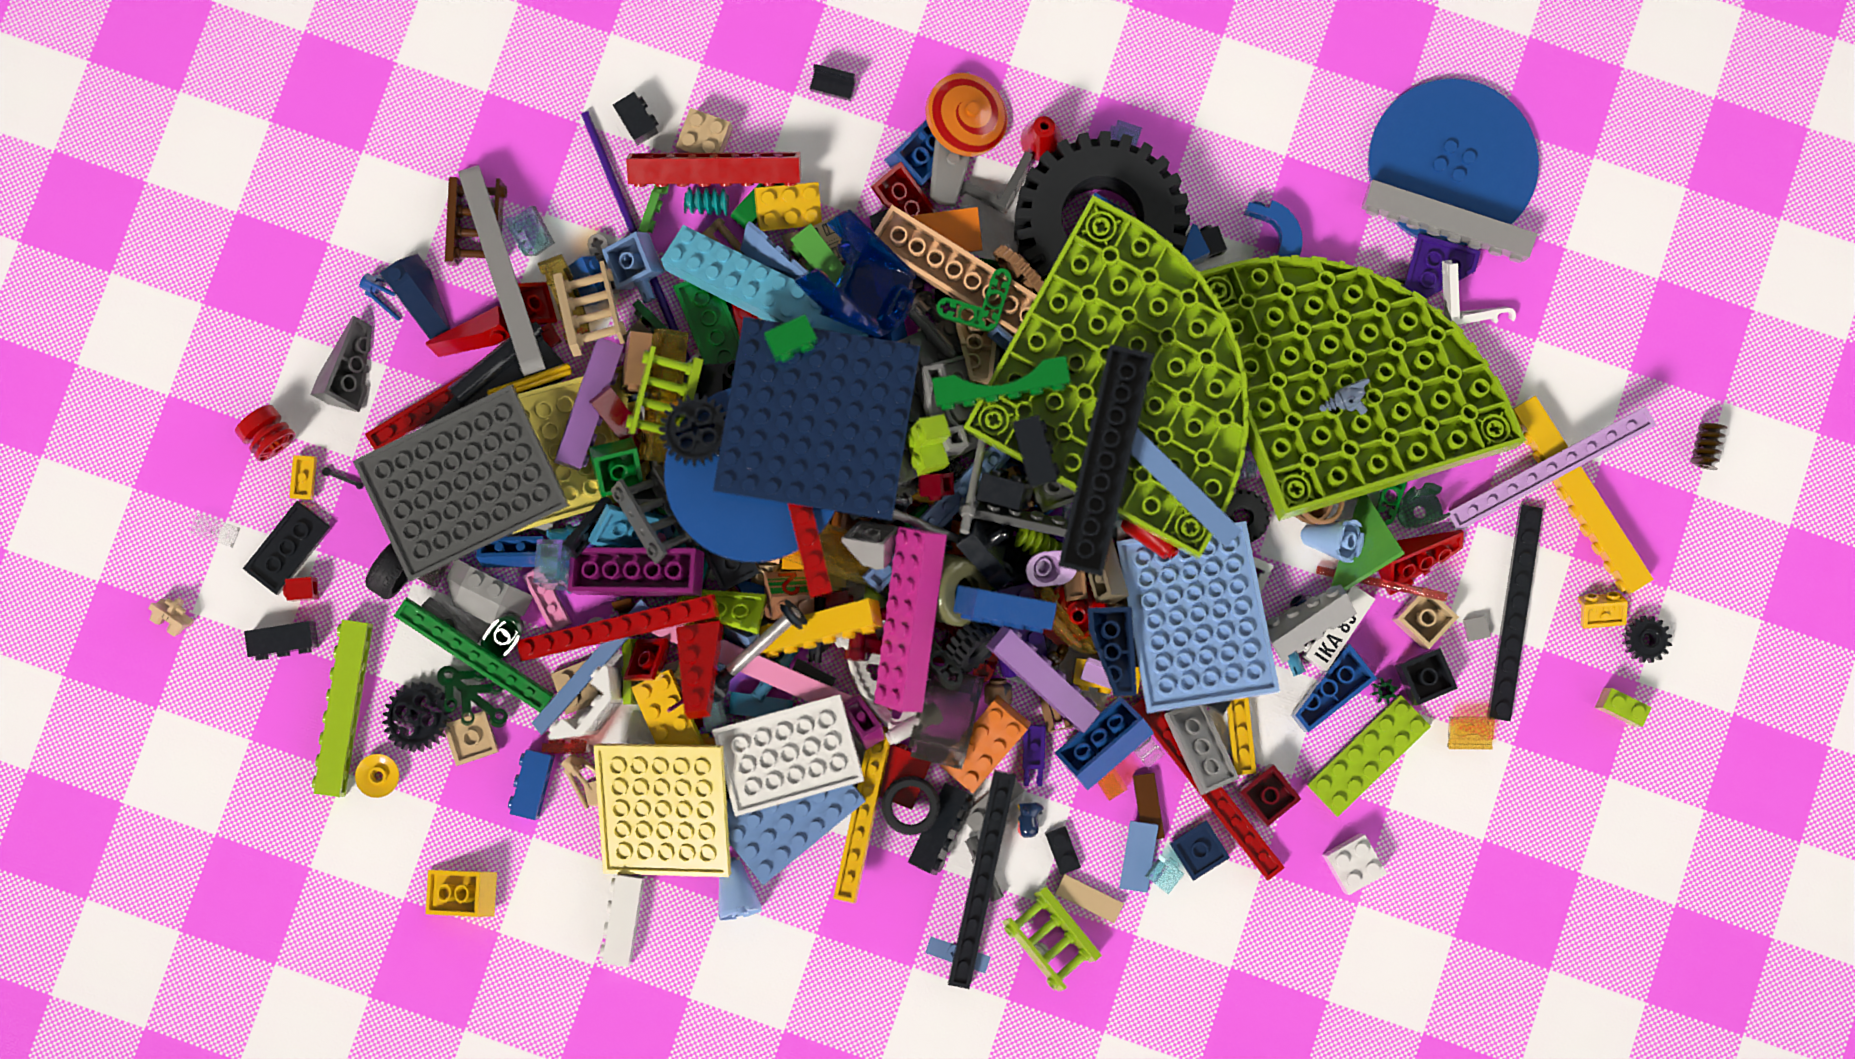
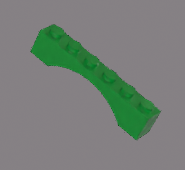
M1066 356L1044 359L1028 375L1003 385H978L965 381L955 375L933 378L932 382L936 406L945 411L955 409V405L964 404V407L977 405V401L986 400V403L1000 401L999 397L1008 396V399H1016L1022 397L1021 394L1029 392L1032 396L1040 395L1046 389H1053V392L1066 390V386L1070 385V377Z

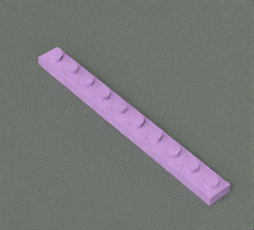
M1644 406L1448 511L1447 514L1456 530H1462L1655 427L1656 423L1647 407Z

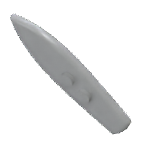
M935 139L930 199L941 205L955 206L963 185L970 157L949 151L937 139Z

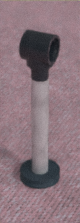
M785 600V605L780 604V609L784 615L722 671H717L714 685V701L717 702L723 699L729 690V681L791 625L802 630V625L808 624L806 617L797 606L789 600Z

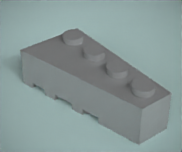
M1340 584L1328 588L1326 592L1318 596L1310 597L1305 603L1291 607L1277 617L1268 619L1266 623L1270 641L1284 664L1290 660L1288 657L1295 651L1300 653L1306 649L1304 646L1311 640L1318 641L1324 637L1325 630L1328 628L1334 630L1357 613Z

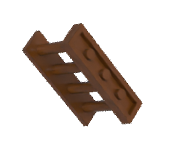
M449 177L445 262L449 266H458V260H461V258H485L483 250L461 249L459 247V239H462V237L479 236L476 228H462L460 226V218L472 216L469 207L461 205V197H464L465 193L458 177ZM496 178V186L487 187L489 196H495L494 211L502 233L504 198H507V186L504 185L500 178Z

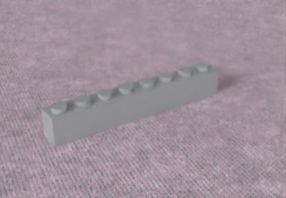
M1372 180L1368 185L1361 209L1366 210V213L1369 215H1381L1386 217V220L1394 223L1403 222L1411 229L1421 228L1427 230V233L1430 235H1442L1455 243H1460L1461 241L1467 243L1470 248H1482L1488 250V253L1494 256L1504 255L1509 257L1510 261L1516 263L1524 262L1530 258L1537 236L1535 232Z

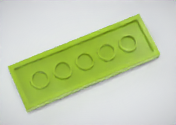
M1398 695L1319 771L1306 786L1338 817L1431 726L1402 695Z

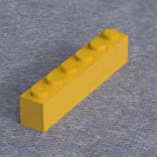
M868 598L804 615L808 624L802 625V630L791 625L759 655H765L767 659L776 658L779 656L778 653L785 652V654L798 652L797 648H815L817 643H834L836 638L850 639L856 637V633H874L876 628L883 627L879 601ZM774 623L761 626L759 634L762 635Z

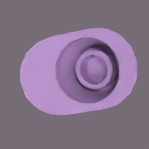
M1061 550L1036 553L1026 565L1027 579L1031 584L1038 587L1067 583L1074 577L1076 570L1058 567Z

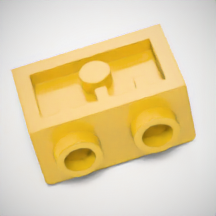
M1611 591L1601 595L1588 593L1585 596H1578V602L1581 605L1580 625L1583 629L1624 626L1627 624L1628 601L1621 593Z

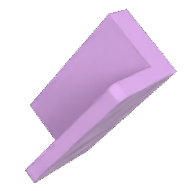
M1088 657L1080 679L1111 689L1101 661Z

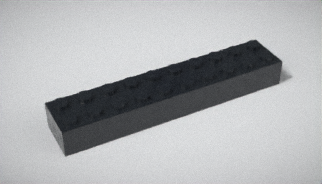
M1112 344L1109 345L1058 567L1103 576L1154 354Z

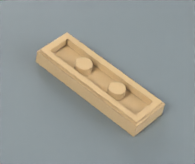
M1066 874L1063 875L1055 892L1056 895L1112 923H1115L1124 903Z

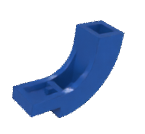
M1273 200L1268 207H1265L1264 203L1258 201L1249 202L1245 208L1244 215L1267 222L1276 230L1279 238L1276 255H1279V257L1299 255L1300 257L1303 244L1302 231L1292 212Z

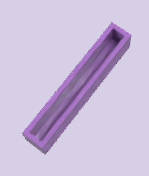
M604 338L596 340L554 463L577 471L582 466L586 467L590 457L586 453L589 446L593 447L597 434H594L596 425L600 426L603 420L589 401L599 394L605 386H614L618 373H615L617 364L621 366L625 353L622 352L624 346Z
M1002 626L986 647L1075 729L1084 733L1100 714L1095 708L1097 704L1089 697L1084 698L1080 694L1082 690L1074 683L1069 684L1066 681L1067 676L1059 669L1055 671L1051 667L1052 662L1043 655L1040 657L1036 653L1037 648L1028 641L1025 643L1020 639L1022 634L1015 628L1009 629Z

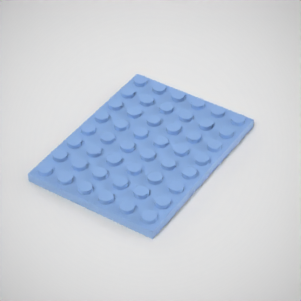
M1246 521L1235 523L1242 532L1227 547L1213 535L1199 559L1182 550L1172 559H1163L1135 539L1116 542L1120 567L1129 594L1126 597L1127 606L1132 607L1134 644L1147 713L1280 692Z

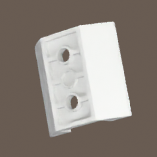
M609 665L598 666L591 675L593 679L590 683L604 694L602 696L598 695L591 704L592 710L588 714L584 713L579 720L577 718L561 719L560 721L557 719L549 728L551 733L548 737L550 739H564L598 734L623 702L621 694L623 689L621 669Z

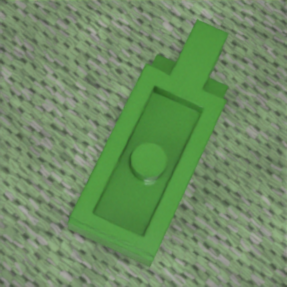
M669 184L666 187L654 185L639 227V232L653 233L656 221L653 219L655 213H660L663 201H660V199L668 194Z

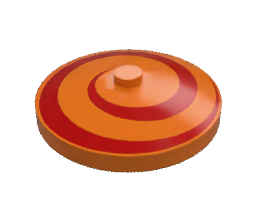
M969 73L948 75L932 88L927 97L925 114L928 126L937 141L949 151L968 157L980 156L991 151L1002 140L1008 121L1006 107L997 90L981 77Z

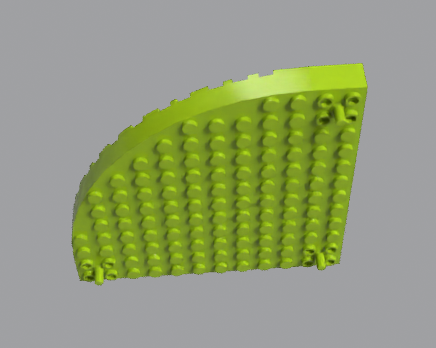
M1093 195L987 386L1014 382L1028 375L1044 359L1066 356L1070 385L1066 386V390L1053 392V389H1046L1040 395L1032 396L1029 392L1021 394L1022 397L1016 399H1008V396L999 397L1000 401L986 403V400L978 401L963 429L970 435L1023 463L1012 422L1039 415L1040 420L1044 419L1048 432L1044 433L1046 442L1051 441L1054 454L1050 455L1052 463L1057 462L1060 475L1056 476L1057 482L1075 492L1109 345L1112 344L1152 353L1154 357L1137 428L1225 513L1241 472L1248 437L1249 401L1247 378L1242 363L1240 347L1235 339L1231 323L1219 304L1217 296L1209 288L1200 272L1188 262V259L1174 248L1169 241L1157 234L1155 230ZM1132 455L1130 456L1117 515L1199 559L1213 534Z
M1279 255L1270 256V258H1251L1200 271L1209 288L1217 296L1223 311H1225L1231 323L1235 339L1240 347L1242 363L1247 378L1249 401L1247 441L1278 521L1510 451L1526 441L1497 375L1494 376L1489 368L1490 364L1486 358H1482L1477 351V346L1466 338L1463 334L1464 331L1454 321L1451 322L1442 314L1443 311L1441 309L1434 308L1427 302L1428 300L1416 291L1411 292L1401 286L1402 283L1388 276L1385 278L1373 273L1374 270L1359 265L1355 267L1345 264L1346 262L1342 260L1336 262L1318 256L1299 257V255H1291V257H1279ZM1364 378L1370 380L1364 387L1365 394L1361 399L1368 409L1363 415H1360L1356 408L1353 411H1349L1346 408L1343 410L1339 407H1336V410L1331 408V411H1329L1327 408L1324 412L1320 411V405L1326 404V400L1330 401L1329 398L1333 399L1339 389Z

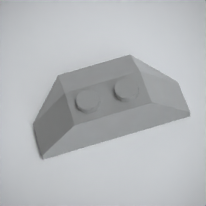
M459 559L454 561L446 577L453 606L489 624H492L506 614L514 613L519 617L524 616L533 599L532 595Z

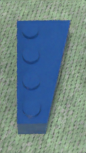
M1345 644L1329 669L1322 673L1292 712L1291 716L1303 732L1309 733L1374 682L1377 677L1351 644Z

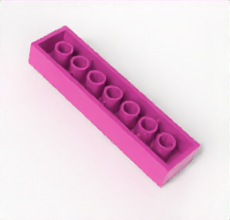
M898 527L874 703L900 712H922L946 534L919 528Z

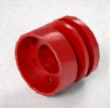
M270 404L248 414L235 429V433L244 444H250L249 451L254 453L255 458L260 462L269 460L282 452L291 444L296 436L295 432L289 429L287 422H280L282 419L281 415Z

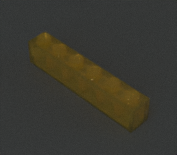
M655 329L652 336V344L656 347L654 355L685 363L689 333L671 329ZM652 363L649 376L682 385L684 371ZM647 385V399L667 404L672 403L675 406L678 404L677 398L681 399L680 393ZM644 407V421L665 426L660 421V418L667 419L664 412ZM642 429L639 460L665 463L668 449H664L662 445L667 441H661L659 438L663 434Z

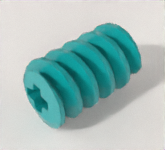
M688 187L684 197V213L686 214L689 208L690 213L695 214L698 208L700 215L704 214L705 209L708 215H712L715 209L716 215H721L723 210L725 216H728L729 195L726 194L725 188H722L721 194H718L716 188L713 189L712 194H709L707 187H705L703 193L700 192L699 187L696 188L695 193H692L691 187Z

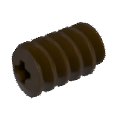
M1717 423L1700 424L1698 429L1701 432L1696 434L1699 440L1694 443L1697 449L1692 451V454L1696 457H1692L1690 462L1703 469L1718 470L1712 464L1720 462L1714 455L1722 454V451L1716 449V447L1724 445L1718 438L1726 437L1720 430L1727 429V426Z

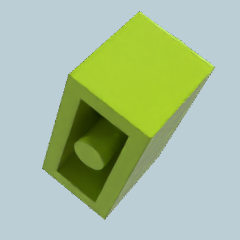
M1603 688L1594 708L1633 727H1643L1652 707L1616 689Z

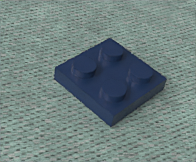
M1204 820L1169 842L1192 881L1230 858L1207 820Z

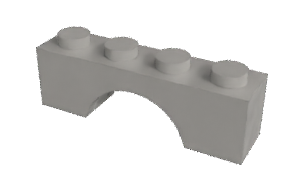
M943 363L924 366L916 374L915 383L926 417L945 415L951 436L943 442L947 457L959 455L969 446L963 425H959L953 420L949 410L942 411V408H937L932 379L947 376Z

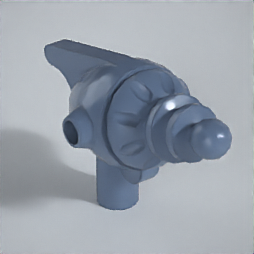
M1364 378L1339 389L1333 399L1329 398L1330 401L1326 400V404L1320 405V411L1324 412L1327 408L1329 411H1331V408L1336 410V407L1353 411L1356 408L1359 414L1363 415L1368 409L1361 399L1365 394L1364 387L1370 380Z

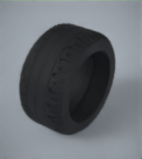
M391 543L376 558L365 579L366 587L383 599L394 597L408 581Z
M905 776L895 780L886 789L882 799V813L885 821L893 830L904 835H917L927 831L937 820L940 811V800L937 791L927 780L917 776ZM913 786L920 788L929 798V812L925 819L917 824H905L899 821L893 813L892 800L895 794L904 787Z

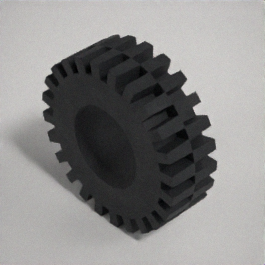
M1101 131L1098 139H1090L1088 132L1078 134L1076 142L1069 144L1067 139L1062 140L1057 144L1056 150L1053 153L1047 150L1042 154L1038 165L1035 168L1031 167L1026 175L1024 185L1020 188L1014 216V241H1017L1018 244L1017 254H1020L1045 282L1068 241L1062 225V211L1064 207L1078 194L1095 189L1111 191L1123 197L1131 205L1140 222L1155 230L1157 234L1169 241L1174 248L1182 253L1188 238L1186 237V231L1190 225V215H1186V208L1189 202L1187 193L1181 194L1179 190L1182 180L1178 173L1171 175L1167 169L1170 162L1166 157L1162 155L1157 160L1151 155L1153 149L1151 145L1144 142L1141 148L1131 144L1133 136L1123 134L1120 141L1111 139V131Z

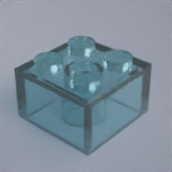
M537 539L533 583L546 590H568L570 556L562 545L564 540Z

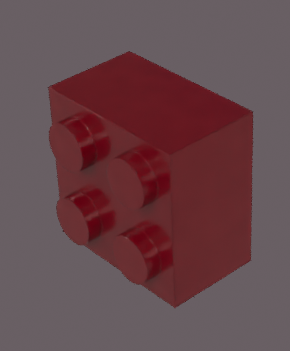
M1274 764L1267 765L1236 790L1259 821L1267 827L1301 800V797Z

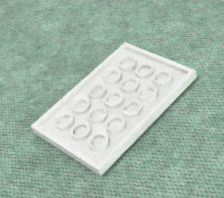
M841 694L712 730L716 745H723L725 780L735 816L865 781Z

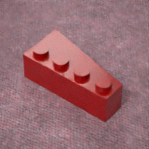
M721 621L676 627L684 713L688 719L711 716L715 691L714 685L721 651V639L724 631Z

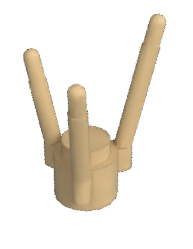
M574 753L566 758L561 765L565 769L563 772L569 778L580 802L587 809L588 805L573 776H577L584 787L591 793L593 789L580 772L584 769L582 765L595 774L596 771L595 767L588 763L583 756L578 758Z

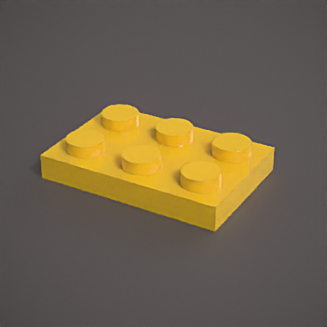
M819 182L800 183L795 186L779 185L754 188L757 224L761 231L807 227L809 224L814 226L822 222Z

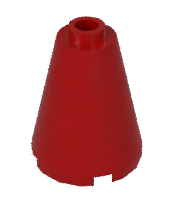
M1041 116L1025 126L1021 133L1020 143L1024 152L1027 151L1033 154L1034 161H1039L1042 154L1047 150L1050 153L1056 150L1057 144L1063 140V136L1059 127L1050 117Z
M1125 519L1121 523V528L1125 533L1163 559H1172L1180 551L1173 545Z

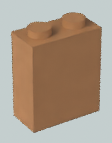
M630 331L626 337L620 390H625L626 394L634 395V393L639 391L645 363H642L644 351L649 350V347H651V333Z

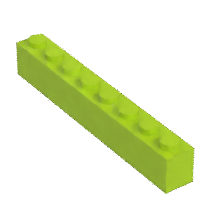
M342 620L341 624L338 625L337 636L339 640L338 645L334 647L333 651L335 664L330 670V680L332 682L331 688L327 690L326 694L328 707L324 711L322 718L325 725L324 731L321 732L319 737L321 749L315 761V765L318 768L317 774L314 775L312 780L313 794L333 797L346 796L373 624Z

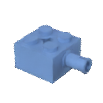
M634 232L602 249L608 268H611L617 289L631 290L637 287L643 303H649L656 299L649 281L664 273L649 233Z

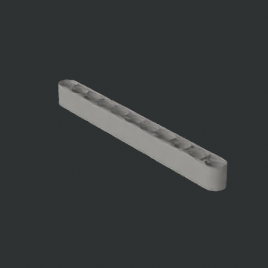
M477 165L458 171L522 372L525 376L544 370L546 368L481 169Z

